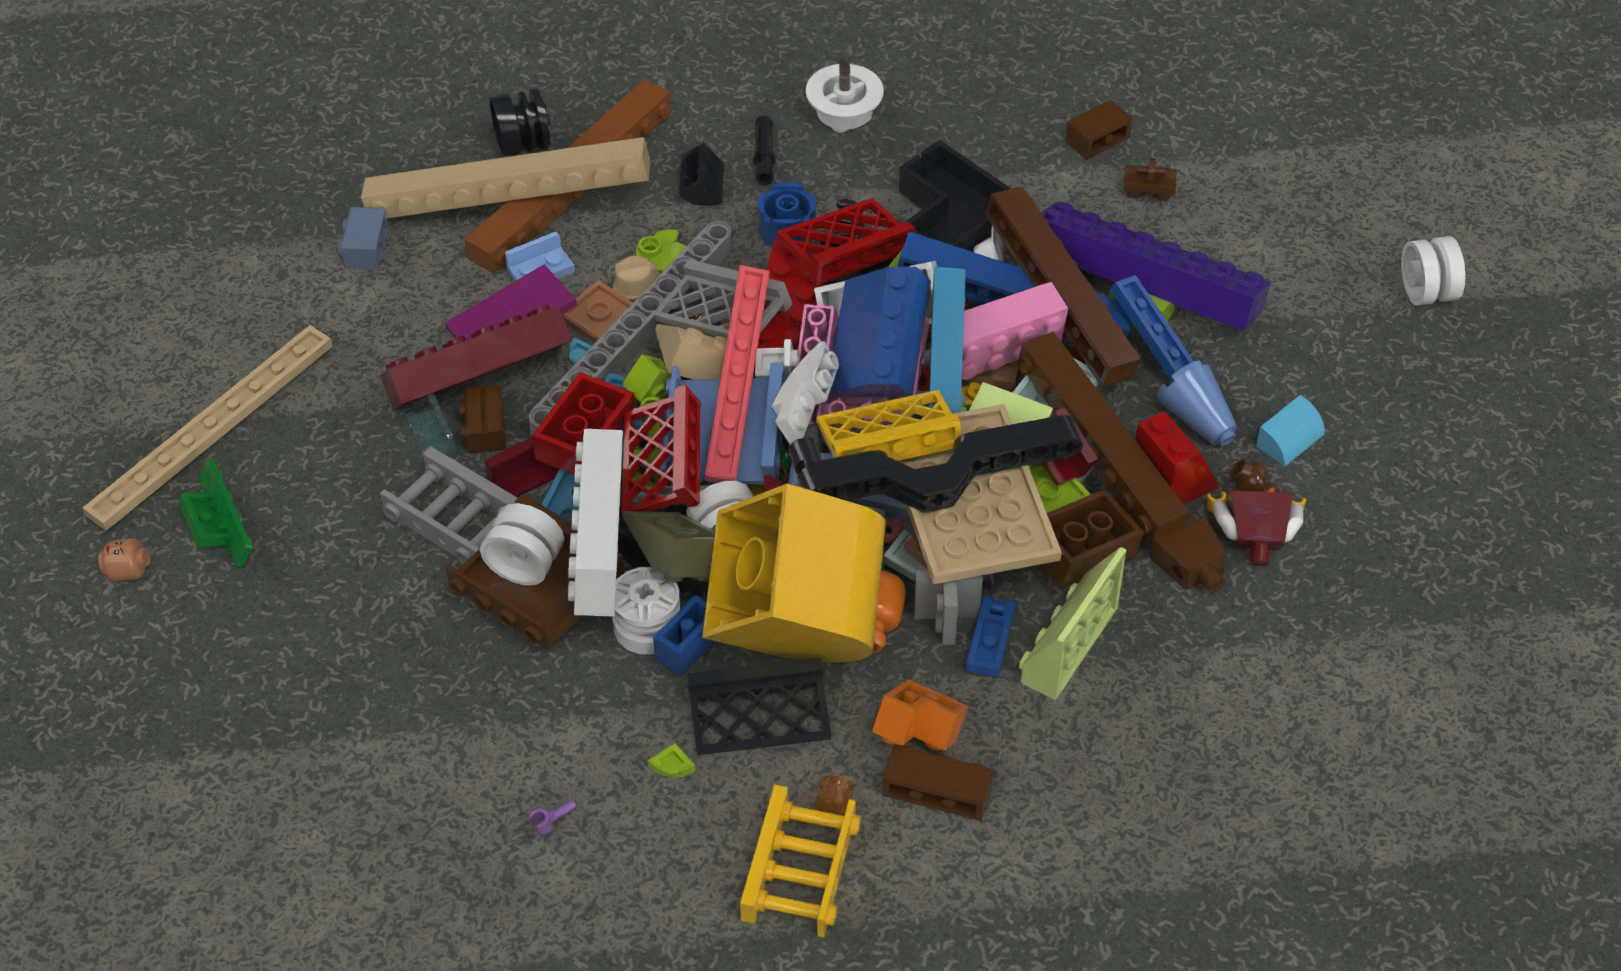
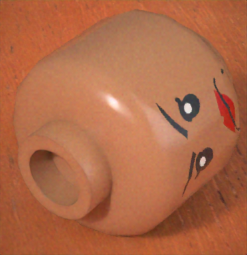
M135 538L110 541L104 546L103 551L99 553V568L101 573L113 582L139 579L144 575L146 566L150 564V554L148 549L143 547Z

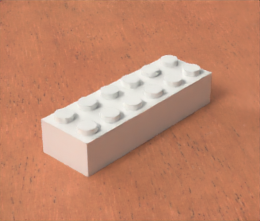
M584 429L583 442H577L576 461H582V464H575V483L580 484V487H574L573 506L579 507V510H572V530H578V532L571 534L570 554H576V557L569 558L568 578H575V581H569L568 601H574V615L615 617L623 430Z

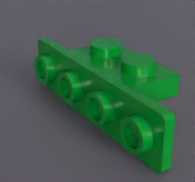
M206 459L199 477L204 493H181L178 504L197 547L227 546L236 567H244L248 555L252 552V540L247 536L242 525V517L237 513L232 495L226 489L222 472L218 470L214 459Z

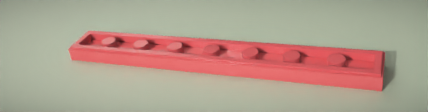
M743 265L739 266L704 481L720 483L723 481H736L769 270Z

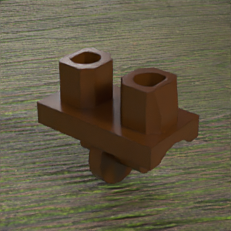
M1150 158L1149 166L1126 165L1123 191H1127L1129 198L1139 199L1143 196L1144 192L1154 193V198L1157 200L1168 201L1170 196L1175 195L1177 169L1155 167L1156 158Z

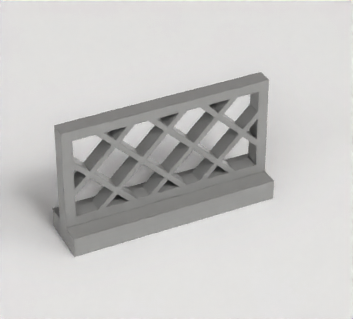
M689 259L683 266L686 275L653 314L655 321L684 329L694 328L707 335L727 338L730 322L720 326H714L712 323L726 318L730 320L732 307H730L729 303L734 300L738 271ZM768 278L764 307L767 308L763 310L760 333L778 310L787 312L792 305L785 283L782 281ZM690 286L692 289L698 290L683 296ZM716 294V295H720V296H721V297H718V298H715V299L706 301V297H708V296H710V295ZM702 299L703 303L686 308V304ZM722 305L726 306L725 310L713 314L709 312V310ZM682 306L683 310L668 314L671 309ZM703 312L706 314L705 317L696 320L689 319V317Z

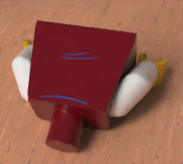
M1231 490L1227 503L1225 492H1221L1219 499L1212 498L1211 494L1208 493L1207 509L1214 513L1216 521L1227 538L1234 540L1235 548L1250 549V565L1267 566L1269 565V550H1281L1284 542L1291 541L1302 526L1306 498L1302 497L1301 502H1295L1292 500L1293 493Z

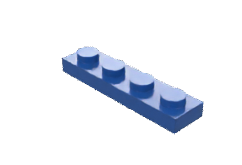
M1134 275L1115 282L1110 291L1173 383L1174 380L1171 376L1194 361L1137 276Z

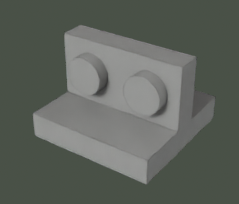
M916 570L914 619H935V632L942 633V645H956L957 618L979 617L982 575L933 584L928 570Z

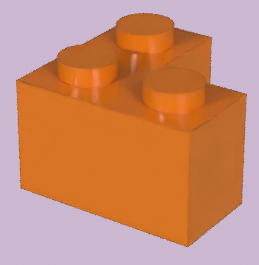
M908 679L883 696L872 732L882 736L881 739L891 745L902 746L915 737L924 741V745L928 748L945 751L956 743L968 706Z

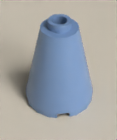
M1200 360L1184 366L1171 376L1174 382L1168 388L1165 384L1159 388L1156 394L1157 400L1211 445L1216 446L1220 444L1223 447L1236 437V422L1215 376L1205 360L1203 364Z

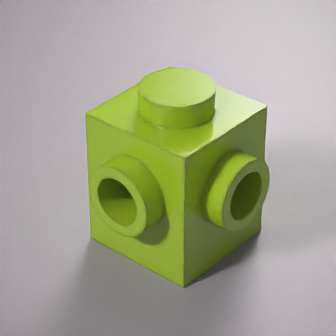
M641 354L622 384L629 391L634 392L635 402L641 404L647 397H657L663 400L667 397V378H671L672 374L667 372L666 365L660 358Z

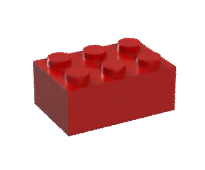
M579 372L533 433L535 459L575 475V464H582V461H576L577 442H583L584 429L623 430L624 433L625 412L635 409L634 392Z

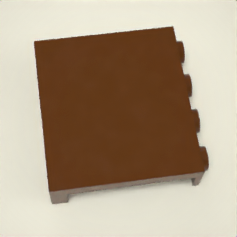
M522 494L514 501L515 504L529 505L545 512L556 521L563 531L565 539L556 559L553 560L544 581L537 585L525 586L506 580L488 567L482 559L479 549L459 569L450 564L446 566L448 586L457 596H464L471 600L482 612L488 611L496 616L507 628L513 627L521 632L532 644H539L549 650L583 616L574 615V601H568L569 581H575V578H568L569 558L576 557V554H570L571 534L577 533L578 530H572V523L525 494ZM617 552L616 579L624 574L623 556L619 552Z

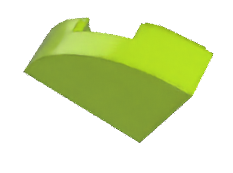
M676 743L648 760V767L667 777H682L696 771L695 764Z

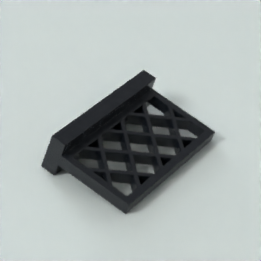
M821 658L687 673L697 755L831 740ZM816 686L818 696L810 705L796 696L802 688ZM769 691H779L786 696L777 709L763 700ZM744 694L753 702L744 712H741L731 705L730 702L736 695ZM711 698L720 705L709 717L698 709L697 700ZM791 701L805 710L796 722L782 713ZM818 704L820 707V712L815 709ZM757 705H760L772 714L762 726L748 717ZM724 709L738 717L729 730L715 721ZM811 714L822 722L823 731L808 732L801 727V724ZM699 718H701L703 721H705L704 724H703L701 727H700V719H699ZM776 718L791 727L783 736H775L767 730ZM743 722L757 731L749 740H741L734 735V732ZM709 726H712L724 735L718 743L703 745L702 734Z

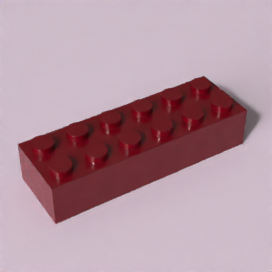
M549 304L527 313V318L522 319L520 314L504 320V322L498 324L499 328L494 330L493 325L475 331V333L471 334V339L466 340L463 335L447 341L446 344L442 345L443 349L437 351L436 346L424 349L414 355L415 359L412 361H408L406 356L390 362L389 365L385 366L387 370L380 377L393 409L554 350L572 341L560 307L550 309Z

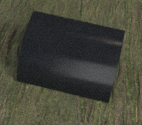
M703 143L681 155L679 195L694 205L715 206L721 204L724 162Z

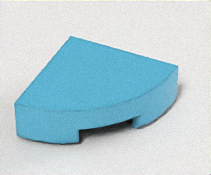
M575 337L569 345V360L571 359L572 367L592 347Z

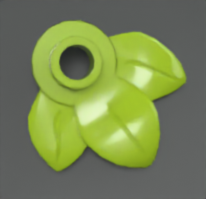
M661 230L654 236L643 237L636 246V255L645 257L656 265L659 272H663L687 246L677 242L678 230Z

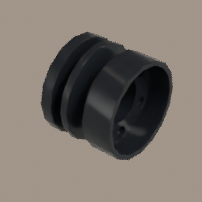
M537 88L529 89V102L524 91H519L518 105L513 104L509 94L489 98L493 127L502 155L522 151V138L525 137L531 149L537 147L536 135L541 146L550 145L549 115L545 102L542 100Z

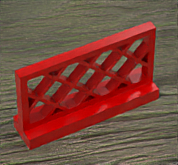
M870 198L777 231L776 239L810 271L809 280L817 286L896 257L903 249L909 231L914 233L915 227L908 221L900 224L877 201ZM867 210H871L877 216H871L860 213L865 212ZM844 219L854 222L853 225L840 223L837 221ZM857 223L874 225V228L857 226ZM878 226L887 227L888 229L878 230L877 228ZM817 228H823L830 230V232L824 233L813 230ZM834 231L850 233V237L835 235L833 233ZM854 234L866 237L856 239L854 238ZM796 236L806 238V240L801 242L792 240L791 237ZM810 239L826 242V246L812 244L809 241ZM830 243L839 244L841 246L835 248L830 247ZM806 252L817 253V254H816V255H813L812 258H811Z
M686 384L674 388V396L625 412L622 515L624 511L651 512L684 502L688 508L700 504L701 402ZM674 408V412L666 422L660 419L666 410ZM648 417L638 431L634 429L635 420ZM656 423L660 424L662 427L652 439L646 436ZM669 431L673 432L674 437L666 447L659 444ZM641 440L646 441L647 445L636 456L634 449ZM655 448L659 449L661 453L652 464L645 461ZM670 456L673 458V463L664 473L659 468ZM643 465L647 470L636 482L633 480V475ZM654 474L659 475L661 478L651 490L644 487ZM669 482L673 484L672 494L662 497L658 496ZM640 491L647 494L639 504L632 506V501Z

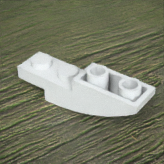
M825 341L818 343L796 366L782 385L772 405L777 414L775 422L790 445L797 439L804 438L815 405L827 400L838 370V358L833 351H830Z

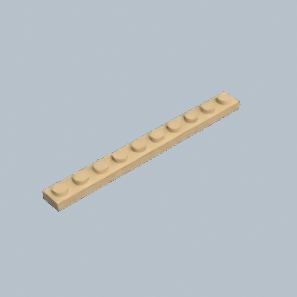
M309 325L82 508L85 516L107 531L333 347L331 338Z

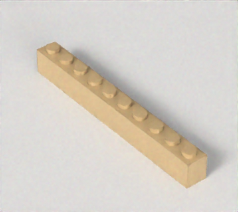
M641 137L381 175L365 179L361 200L364 208H385L387 218L643 182L649 181L650 157L645 138Z

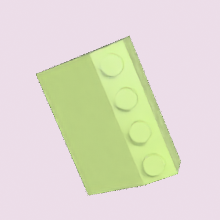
M1118 548L1085 573L1078 584H1072L1067 593L1065 604L1056 607L1049 627L1040 630L1034 649L1031 652L1026 651L1019 664V669L1022 670V684L1054 700L1058 698L1118 609L1126 549Z

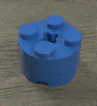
M789 182L775 184L771 186L769 192L766 194L763 192L758 199L759 233L764 239L765 244L769 247H772L773 241L777 237V231L816 218L815 196L811 191L810 194L804 191V186ZM791 237L792 240L805 242L806 238Z

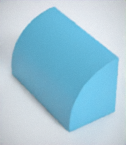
M1299 395L1260 426L1256 447L1285 467L1325 434L1323 420L1316 408L1307 399Z

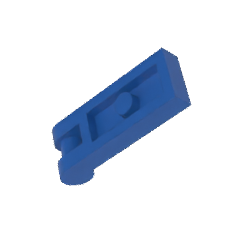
M984 595L966 664V671L999 678L1017 601L1007 599L1006 602L994 600L993 596Z

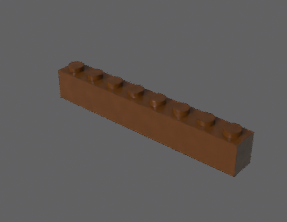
M1022 186L992 193L985 215L1033 286L1037 287L1049 282L1053 283L1068 307L1064 332L1101 387L1132 379L1141 360L1137 350L1132 347L1122 328L1117 325L1108 312L1107 306L1101 302L1091 283L1086 280L1079 270L1076 261L1070 257L1062 241L1057 238L1050 228L1047 219L1039 212L1033 199L1028 196Z
M1054 331L1022 343L1017 362L1020 371L1028 376L1034 384L1037 394L1043 397L1048 405L1053 408L1052 414L1056 410L1066 408L1098 458L1093 466L1100 474L1103 484L1112 490L1118 499L1119 505L1128 512L1131 518L1145 532L1144 535L1151 545L1154 538L1185 525L1190 512Z

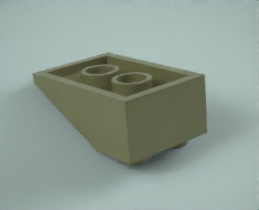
M624 511L623 518L650 566L664 574V579L681 582L683 577H691L698 581H709L715 536L714 530L679 512Z

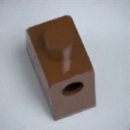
M1205 516L1153 539L1150 558L1183 589L1188 590L1202 583L1210 593H1215L1225 585V580L1220 574L1224 571L1226 552Z

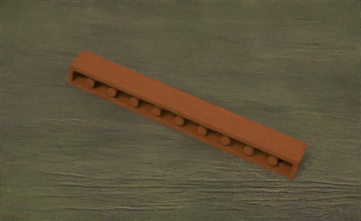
M644 79L568 148L641 138L650 135L662 120H666L672 112L671 93ZM586 190L507 201L464 239L467 259L494 274L502 266H506V251L530 242L539 232H543L551 221L557 216L562 215L573 201L581 198Z

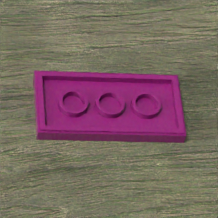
M543 264L445 322V325L454 338L464 335L465 339L468 340L471 339V334L481 328L493 325L494 330L499 328L498 324L504 322V320L520 314L522 319L527 318V313L532 312V310L549 304L550 309L559 306L562 314L577 306V302L550 269Z

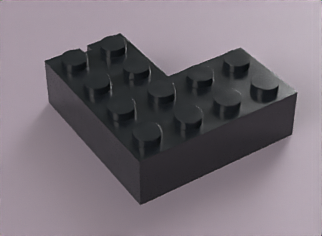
M941 140L936 141L923 150L921 157L916 155L900 166L899 193L922 208V210L905 221H908L915 227L914 233L973 252L976 245L992 237V224L985 215L991 194L1012 188Z

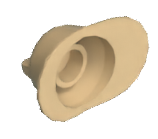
M643 256L626 257L615 265L613 290L628 300L637 299L662 272H659L656 265Z

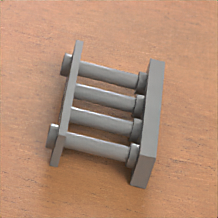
M430 446L423 453L425 473L399 497L384 489L380 493L383 505L382 510L391 521L396 522L398 520L453 554L461 564H464L480 549L481 543L488 531L492 529L496 517L471 541L457 533L481 510H488L498 515L500 510L506 505L515 504L514 501L517 497ZM434 481H440L449 486L423 512L409 505ZM464 495L472 500L446 527L434 520L457 496Z

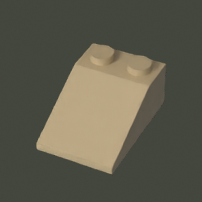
M657 324L655 331L668 373L672 374L673 366H678L680 376L692 380L721 378L727 338L707 336L694 328L683 329L676 326Z

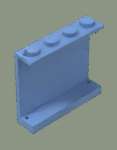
M772 362L770 364L769 377L752 378L736 481L746 485L763 484L764 476L770 475L779 481L783 433L775 422L777 414L772 405L782 385L787 380L783 362ZM673 366L672 376L667 378L666 381L667 396H674V388L686 384L700 400V485L716 484L704 481L703 479L720 379L682 380L678 366ZM674 408L666 410L663 414L665 422L674 412ZM669 431L660 444L666 447L674 437V433ZM669 456L659 470L665 473L672 465L673 458ZM669 482L666 486H673V484Z

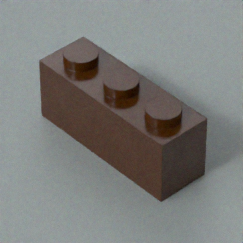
M894 744L883 775L882 796L982 821L992 790L994 769L986 768L979 763L970 764L954 760L947 755L923 752L912 746L903 747Z

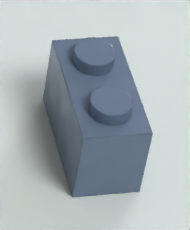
M350 208L348 219L343 221L344 237L338 241V256L343 257L345 268L380 269L389 230L385 208Z

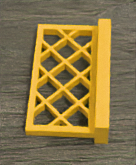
M939 390L817 416V425L833 458L882 450L887 453L888 457L901 461L954 449V441L961 436L960 419L957 413H951ZM929 403H936L932 408L922 406ZM897 410L904 411L902 415L892 413L893 411ZM913 414H917L924 417L920 420L912 418L911 416ZM872 417L873 419L871 421L862 420L861 418ZM884 420L892 422L893 424L889 427L882 425L881 423ZM842 424L840 428L832 427L829 425ZM852 427L862 429L860 433L851 432L850 430Z

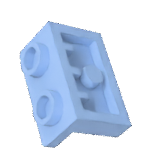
M557 232L542 236L505 252L507 272L514 282L543 264L558 279L575 272L573 262L561 247L560 235Z

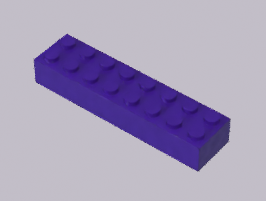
M1065 202L1054 203L1041 212L1042 216L1047 219L1050 228L1057 238L1062 241L1064 248L1070 257L1076 261L1078 268L1113 282L1136 275L1148 294L1241 330L1249 327L1262 313L1271 282L1265 280L1259 273L1240 271L1229 262L1210 260L1202 252L1183 250L1179 244L1170 241L1161 242L1154 239V236L1150 233L1134 232L1127 229V226L1123 223L1104 221L1095 213H1083L1074 210L1072 205Z

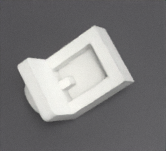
M791 339L784 340V348L757 349L755 363L756 378L769 377L770 364L772 362H783L787 378L789 377L794 368L799 364V351L793 350Z

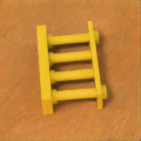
M774 785L740 902L741 921L755 924L758 911L764 912L765 909L817 919V937H825L827 925L834 926L838 906L834 905L833 902L851 835L857 836L860 827L861 815H856L855 800L849 799L845 816L793 806V802L788 801V787ZM791 819L841 829L838 843L833 845L785 835V831L781 830L783 822L789 823ZM782 849L831 858L833 861L830 873L826 875L777 865V861L773 860L775 851L781 852ZM779 879L823 888L825 891L821 905L768 895V891L764 890L766 882Z

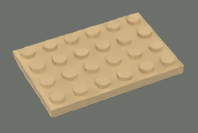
M1005 404L957 413L961 423V435L1012 424ZM955 449L905 459L899 462L914 469L944 464L951 458ZM1029 466L976 475L954 507L922 513L906 505L933 584L1061 560V549Z

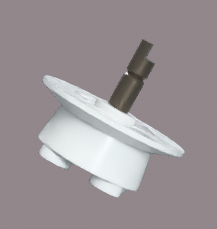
M840 58L839 64L822 68L810 77L806 85V97L810 105L817 110L819 119L827 126L832 127L835 132L842 133L847 129L860 127L871 120L872 111L880 104L884 89L879 77L871 70L862 66L848 64L843 58Z

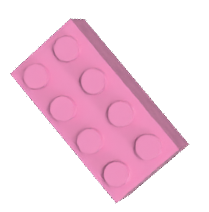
M1052 282L964 311L962 379H971L976 374L988 370H997L1005 364L1017 361L1022 343L1054 331L1060 341H1062L1068 307Z

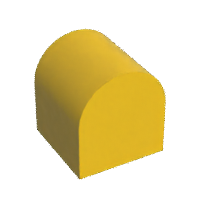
M791 484L782 485L719 509L717 512L702 638L793 660L821 658V662L836 663L858 661L871 656L874 645L886 526L885 519L876 511L865 506Z

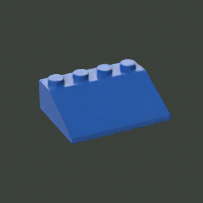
M887 267L845 280L833 350L838 358L839 367L828 397H908L913 395L931 280L917 267Z

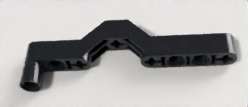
M1059 415L963 434L954 441L955 452L947 463L918 469L911 468L888 457L887 453L882 450L822 460L816 441L809 437L797 439L789 446L788 450L795 472L798 474L797 477L801 488L845 501L884 494L923 513L954 507L976 475L1069 458L1082 450L1083 442L1073 418L1068 415Z

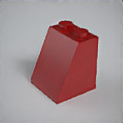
M1165 411L1138 423L1136 442L1184 505L1219 488V484L1201 452Z

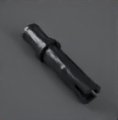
M760 116L755 121L756 152L753 156V163L756 166V181L761 185H768L774 180L773 120H770L768 116Z

